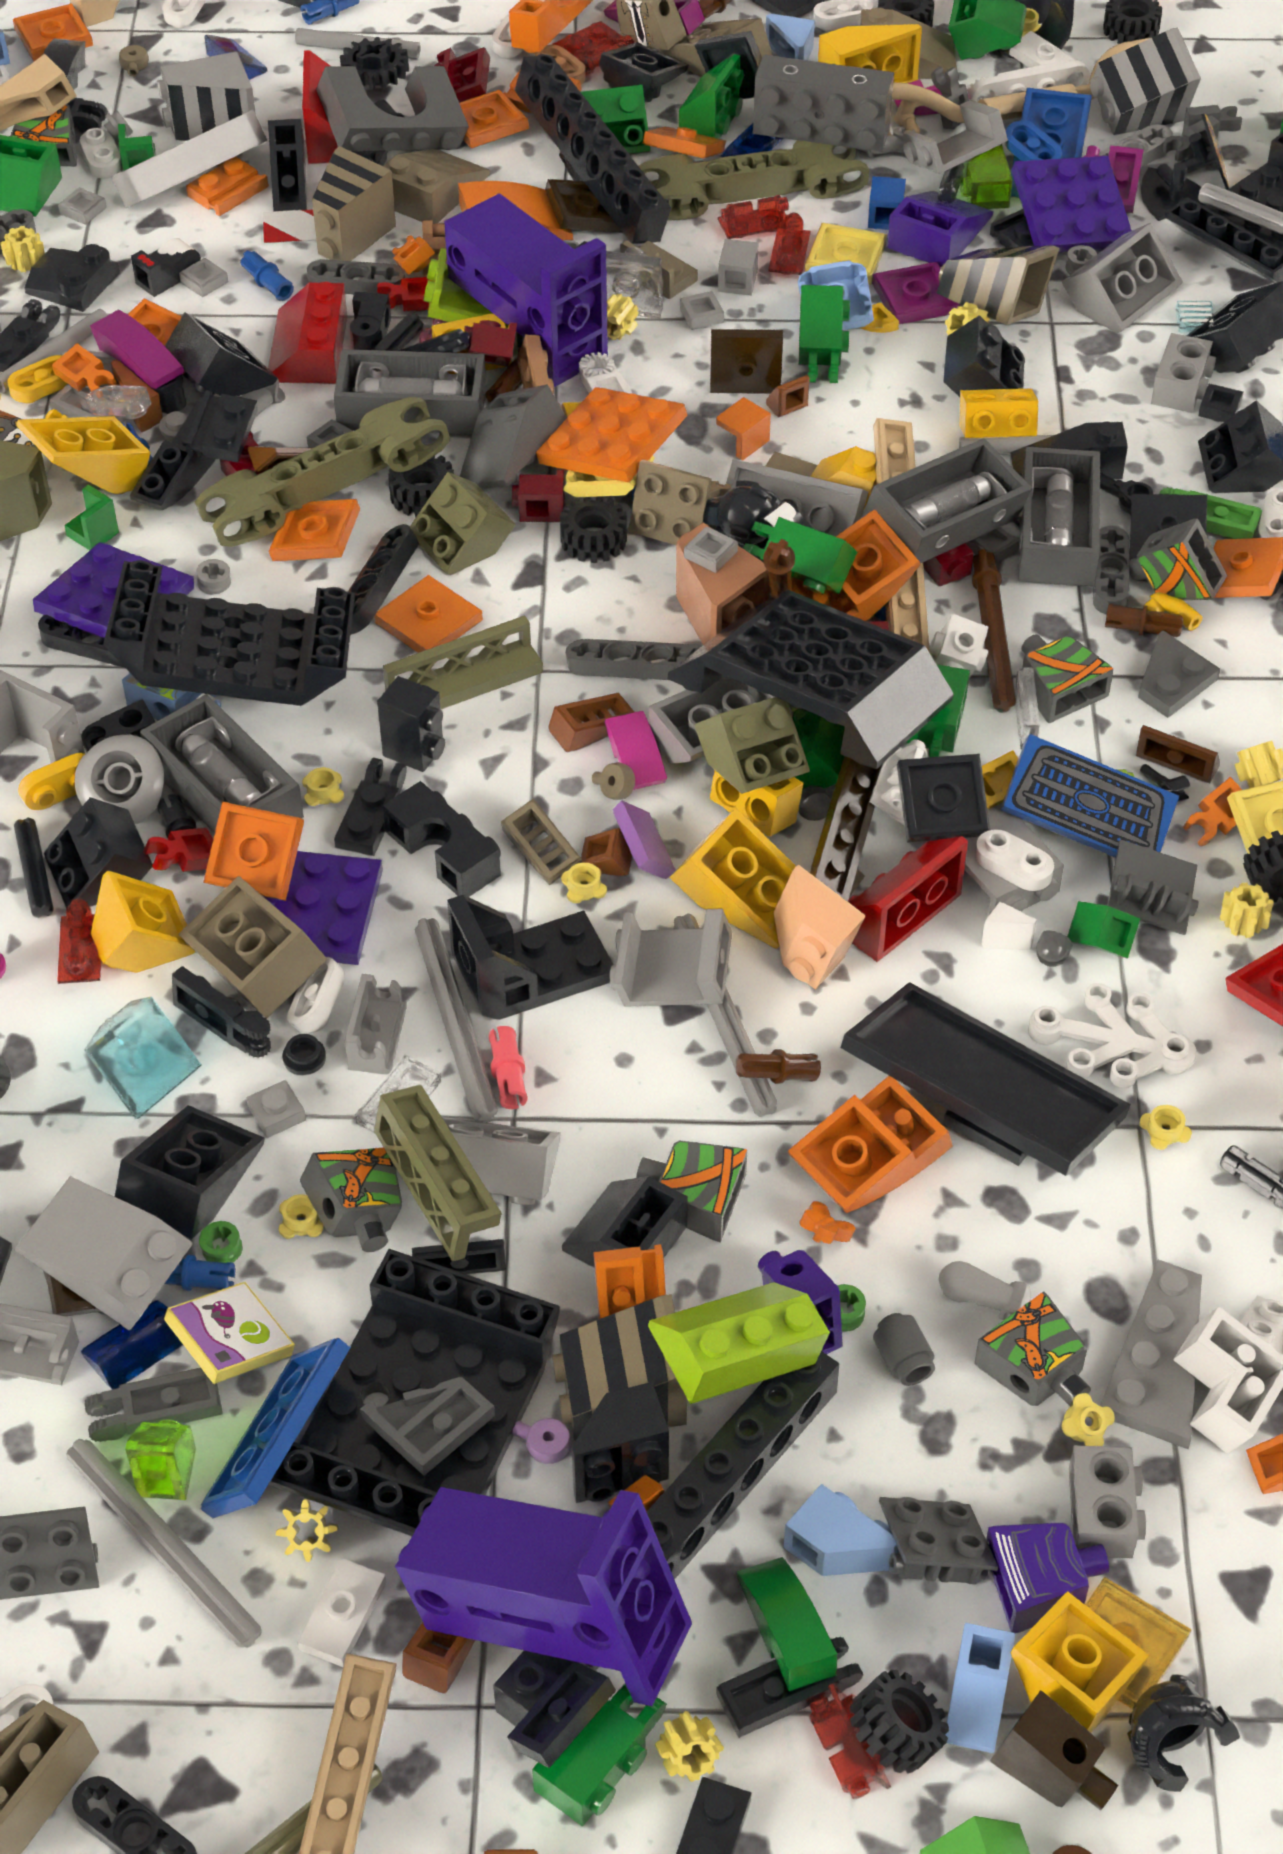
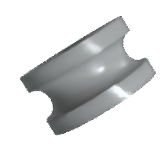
M1084 245L1071 247L1067 253L1066 271L1071 275L1096 256L1097 252L1093 248Z
M208 559L198 565L196 572L198 578L197 585L200 591L213 595L220 594L229 588L231 584L230 567L226 562L218 559ZM217 575V578L211 579L210 576Z

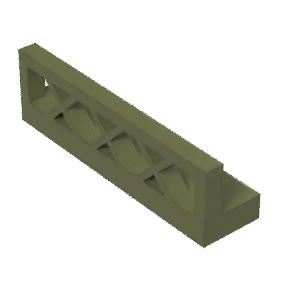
M524 615L383 665L385 691L395 680V676L413 671L408 680L420 685L429 686L433 690L438 691L440 694V707L444 709L543 673V662L531 645L530 622ZM519 632V640L506 645L502 644L509 635ZM481 645L485 646L478 655L467 657L473 648ZM445 658L449 659L443 667L435 670L431 669L437 661Z
M421 1084L380 1095L374 1133L451 1260L456 1261L465 1258L470 1234L499 1226L502 1215L500 1209Z

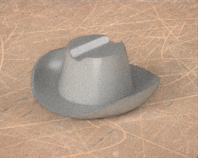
M135 735L108 737L94 745L79 761L74 780L76 794L82 805H84L89 797L128 809L134 823L137 824L148 818L160 801L164 786L162 760L154 746L144 738Z

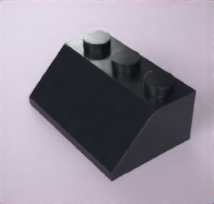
M1283 281L1236 295L1210 316L1208 321L1203 322L1187 335L1213 341L1210 356L1216 357L1215 371L1218 373L1235 370L1236 373L1243 372L1255 365L1254 359L1257 356L1264 355L1276 347L1274 342L1283 338Z
M186 312L182 315L165 345L184 369L182 375L195 383L194 387L203 394H205V391H210L211 396L215 394L219 396L221 394L240 396L274 385L278 379L240 341Z

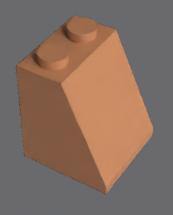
M705 523L683 534L676 541V598L703 645L749 609L769 600V576L764 563L739 546L738 552L716 573L684 558V547L706 526L709 527Z

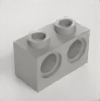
M1175 333L1170 334L1155 376L1151 404L1193 413L1197 399H1203L1208 387L1209 379L1205 377L1211 378L1216 362V357L1210 356L1213 341Z
M1074 1445L1068 1470L1072 1535L1077 1549L1102 1544L1108 1558H1133L1137 1540L1145 1539L1146 1515L1144 1510H1137L1136 1496H1141L1143 1475L1141 1466H1134L1132 1447ZM1097 1477H1108L1116 1483H1104ZM1110 1520L1115 1522L1119 1527H1107L1103 1525L1100 1521Z

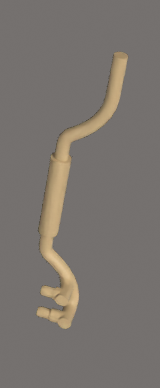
M1150 38L1124 42L1108 49L1096 62L1087 85L1075 87L1070 83L1041 89L1092 95L1090 80L1094 76L1098 62ZM893 83L892 100H902L894 120L896 124L903 126L905 130L912 131L914 129L916 133L920 134V128L916 123L914 115L916 107L926 106L951 121L964 123L960 106L944 96L917 85ZM1026 91L980 99L978 102L999 109L1002 121L1022 117Z

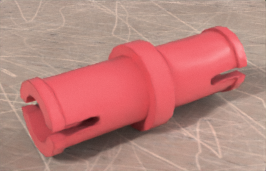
M498 1026L497 1030L500 1040H497V1034L494 1029L489 1033V1042L491 1043L493 1060L490 1064L491 1074L497 1080L501 1106L505 1109H517L519 1105L516 1095H519V1101L522 1106L528 1101L523 1080L526 1068L525 1061L518 1052L516 1031L510 1026Z

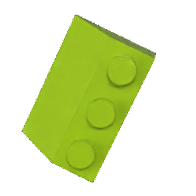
M775 1282L652 1319L648 1323L652 1335L690 1404L816 1364L830 1333L807 1293Z

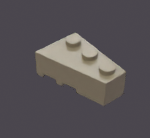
M44 1699L0 1732V1854H21L99 1754V1750L83 1721Z

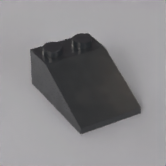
M187 1105L121 1160L114 1197L156 1216L174 1230L192 1240L214 1220L264 1145L265 1138Z

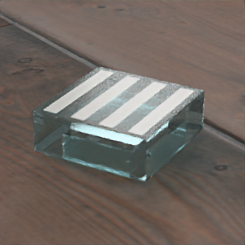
M1177 301L1175 311L1179 332L1190 333L1214 316L1212 301ZM1213 318L1207 324L1210 325L1215 319Z

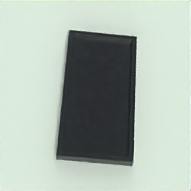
M911 982L907 983L847 1031L843 1036L840 1047L1064 1176H1067L1126 1118L1131 1105Z

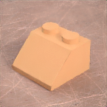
M799 864L793 869L774 911L782 964L790 970L796 979L806 982L816 990L845 958L865 918L863 913Z

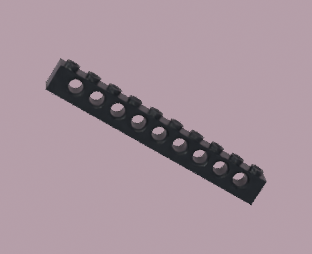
M821 1351L816 1364L762 1381L647 1511L674 1580L837 1393L839 1362ZM523 1651L493 1684L496 1712L516 1727L573 1661ZM581 1663L595 1671L599 1668L598 1666Z

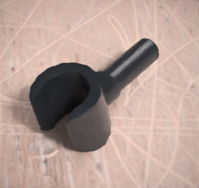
M1147 764L1141 766V773L1154 781L1160 788L1178 795V802L1189 799V796L1184 791V789L1190 787V782L1186 776L1182 775L1168 779Z

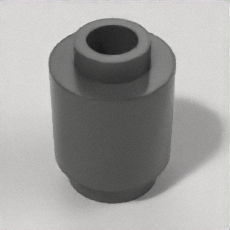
M893 1313L884 1317L878 1323V1329L873 1334V1340L892 1376L900 1379L901 1383L905 1386L915 1385L926 1380L935 1371V1364L933 1363L935 1355L917 1321L912 1315H902L901 1313Z

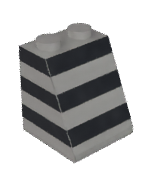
M1177 27L1098 62L1094 76L1090 80V89L1092 95L1097 97L1101 106L1104 122L1108 123L1112 134L1117 135L1142 130L1154 124L1168 125L1184 121L1186 108H1189L1201 77Z
M237 52L161 66L162 80H157L161 100H166L167 106L162 108L163 121L166 128L171 127L176 140L188 141L251 110L255 113L253 89Z

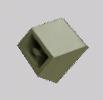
M0 440V541L38 528L52 505V499L42 452L38 447Z
M447 472L410 525V528L424 551L446 574L452 575L495 555L516 524L475 482Z
M773 697L720 713L694 724L707 764L741 794L810 772L788 704L782 699Z

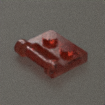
M599 21L566 36L552 45L563 47L584 63L585 75L588 76L594 72L595 68L599 67L601 53L633 44L635 41L631 36L626 35L623 37L608 25Z

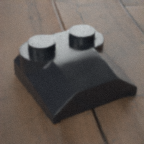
M636 42L601 53L599 66L604 73L603 79L610 88L643 85L645 102H651L652 99L660 96L662 85L688 71L689 64L680 62Z
M96 244L86 245L79 251L50 248L31 267L24 287L25 294L84 312L120 274L118 262L110 259L109 251L106 248Z

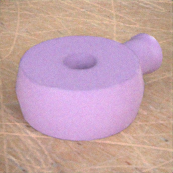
M542 1419L532 1426L522 1423V1421H517L513 1428L512 1434L526 1440L531 1456L540 1463L554 1464L566 1457L571 1447V1435L567 1427L556 1419Z

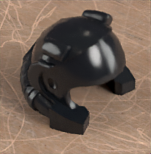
M746 480L736 481V486L730 489L718 504L717 519L720 526H717L714 530L738 541V546L742 549L745 543L765 549L769 538H762L752 531L755 521L760 523V519L781 502L773 491L761 487L759 483Z
M1179 1674L1171 1675L1170 1681L1151 1686L1140 1696L1133 1711L1130 1713L1128 1721L1131 1725V1730L1127 1733L1131 1743L1132 1754L1138 1768L1148 1772L1157 1787L1173 1792H1181L1189 1778L1182 1766L1168 1762L1162 1755L1163 1752L1174 1751L1188 1745L1203 1732L1205 1727L1214 1729L1215 1736L1222 1746H1228L1240 1738L1238 1729L1228 1713L1221 1706L1215 1708L1208 1699L1202 1698L1194 1690L1196 1685L1193 1679Z

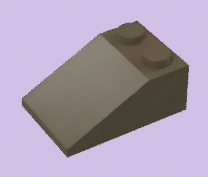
M861 9L860 26L919 24L922 27L918 79H931V72L938 67L943 68L944 75L952 67L957 69L952 36L893 9Z
M761 18L701 23L690 35L685 36L669 50L658 49L662 54L689 64L688 70L701 78L706 72L695 48V44L700 39L752 31L761 56L763 57V54L773 55Z
M438 149L398 154L383 166L392 171L395 211L421 222L422 220H433V223H439L459 204L458 183L484 181L490 175V169Z
M240 876L226 887L178 934L252 1007L260 1012L263 1017L267 1018L327 960L301 928Z

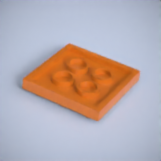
M595 387L536 451L539 464L629 483L638 473L640 461L642 459L648 461L688 416L685 404Z

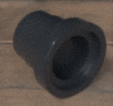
M182 374L157 389L152 388L159 394L163 413L169 414L181 411L187 405L182 388L184 382Z

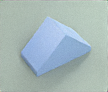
M778 14L766 15V35L771 49L779 57L808 61L814 47L815 20Z

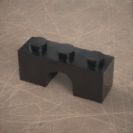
M419 781L383 804L385 832L408 853L413 854L427 845H441L440 848L435 850L437 878L457 896L465 895L470 897L501 876V851L498 844L493 838L485 837L480 833L465 814H458L450 807L438 791L433 792L423 782Z

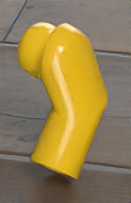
M1161 592L1150 595L1151 599L1144 604V606H1148L1147 610L1163 613L1166 611L1170 614L1181 615L1183 617V626L1190 631L1195 630L1203 619L1202 615L1184 600Z

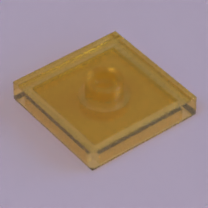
M1104 1577L1085 1605L1149 1654L1145 1664L1118 1699V1701L1133 1710L1140 1696L1151 1686L1162 1681L1189 1639L1192 1629Z

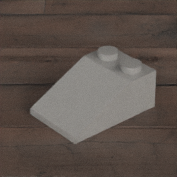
M69 1176L15 1248V1251L130 1331L193 1242L156 1216Z

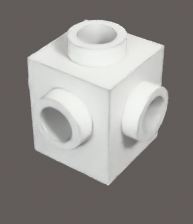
M952 614L941 630V633L938 631L935 633L929 653L934 655L933 660L936 664L970 670V678L975 670L979 672L982 670L986 661L988 650L984 649L983 645L989 627Z

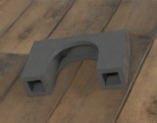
M325 66L316 88L338 147H343L349 151L459 149L469 128L444 66L414 67L405 87L415 116L412 117L394 116L378 108L367 96L355 66Z

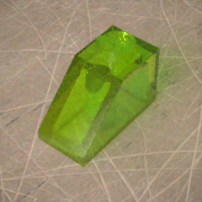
M1002 144L975 156L967 163L966 177H961L960 191L961 196L966 197L969 203L986 209L1010 207L1013 180Z
M163 1420L158 1423L142 1422L129 1437L125 1447L137 1492L145 1498L186 1500L196 1453L191 1426L183 1425L173 1420Z

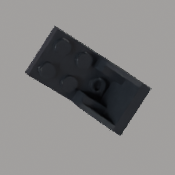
M465 895L447 900L452 956L483 1016L501 1020L610 983V969L614 964L584 910L513 933V928L504 913Z

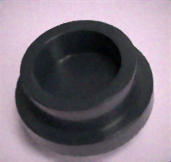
M298 1034L287 1042L282 1053L283 1063L286 1069L293 1074L310 1075L323 1067L326 1061V1051L323 1044L316 1037L310 1034Z

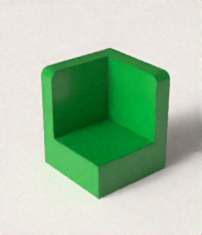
M118 124L119 150L123 171L156 156L152 136L127 138L125 124Z
M87 485L82 489L86 510L64 526L67 537L90 551L99 542L106 543L117 535L119 529L113 499L94 487Z
M1078 901L1067 937L1074 944L1094 947L1117 957L1128 958L1141 918L1110 906Z

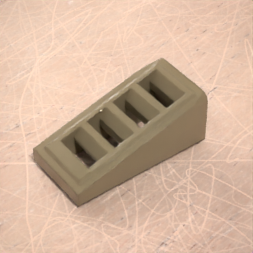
M534 798L501 821L503 832L549 885L558 880L573 865L582 862V858ZM533 822L538 824L536 828L526 835H521L520 832ZM543 832L548 835L533 847L529 845V842ZM553 842L558 846L542 858L537 855ZM564 853L568 858L550 871L546 865Z

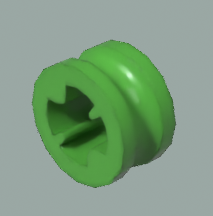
M227 1221L213 1222L207 1225L200 1233L199 1245L206 1261L235 1262L241 1256L243 1250L242 1240L240 1239L238 1229L232 1223ZM221 1238L222 1242H225L227 1238L229 1245L222 1249L217 1245L216 1249H214L213 1241Z
M837 1285L840 1291V1303H847V1308L853 1305L851 1313L845 1314L843 1313V1308H841L842 1332L853 1331L864 1321L865 1296L860 1289L853 1285Z

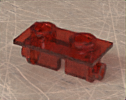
M780 195L757 199L756 210H753L751 201L727 204L726 208L721 209V216L717 217L727 239L743 238L749 235L775 232L792 227L785 211L789 210L787 197L781 198Z
M792 212L784 218L783 228L777 227L768 272L784 275L803 274L811 231L803 230L804 221L796 212Z
M83 899L73 900L66 908V916H61L58 984L101 981V960L91 936L95 914H92L90 906Z
M834 1684L829 1685L828 1687L834 1699L829 1701L827 1697H822L813 1701L809 1706L812 1711L809 1719L826 1751L841 1743L845 1748L828 1758L843 1792L850 1793L852 1799L861 1798L871 1791L869 1783L875 1780L886 1789L890 1788L891 1784L884 1772L886 1768L879 1764L881 1756L876 1753L871 1757L866 1751L870 1745L867 1741L860 1743L856 1737L860 1728L852 1727L850 1719L855 1714L850 1712V1705L854 1702L853 1699L856 1696L853 1693L847 1696Z

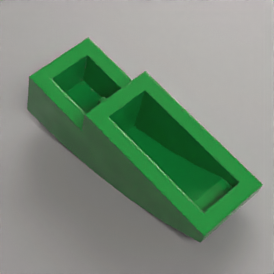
M780 1557L736 1571L737 1579L771 1659H776L788 1690H794L837 1676L836 1650L810 1597L786 1560Z

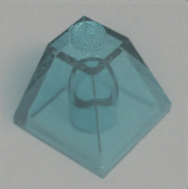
M152 996L131 1000L99 1026L84 1049L135 1119L143 1116L202 1066Z

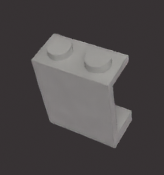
M973 100L959 105L967 130L938 144L936 140L910 130L902 132L905 139L903 149L907 159L913 164L940 174L1007 142L1008 138L999 109Z
M0 670V754L19 735L47 748L51 763L71 754H85L73 704Z
M1003 803L988 809L990 830L1009 832L1046 852L1053 859L1054 870L1052 881L1046 888L1038 891L1024 890L981 867L975 857L979 837L965 838L968 840L965 870L991 898L989 915L999 902L1022 912L1024 909L1040 901L1050 900L1060 892L1064 864L1021 818L1000 810Z
M706 909L704 928L641 930L633 912H624L622 929L617 930L615 938L616 950L618 952L617 963L612 965L610 969L611 988L617 991L623 1005L723 1004L732 939V930L723 909Z

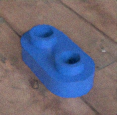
M1018 120L1007 127L1008 141L1005 142V146L1021 161L1062 158L1060 145L1033 123Z

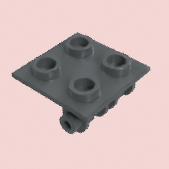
M1120 839L1107 906L1141 918L1140 921L1185 935L1189 915L1194 916L1199 905V901L1193 899L1198 865Z
M911 1497L879 1498V1503L899 1549L898 1554L892 1553L890 1555L889 1571L892 1574H897L899 1579L922 1580L923 1576H925L927 1581L934 1582L938 1577L944 1583L950 1581L975 1585L979 1580L987 1578L988 1570L997 1571V1562L970 1504H963L958 1501H925Z
M85 1506L0 1516V1600L99 1588L96 1563H98L97 1543H92Z

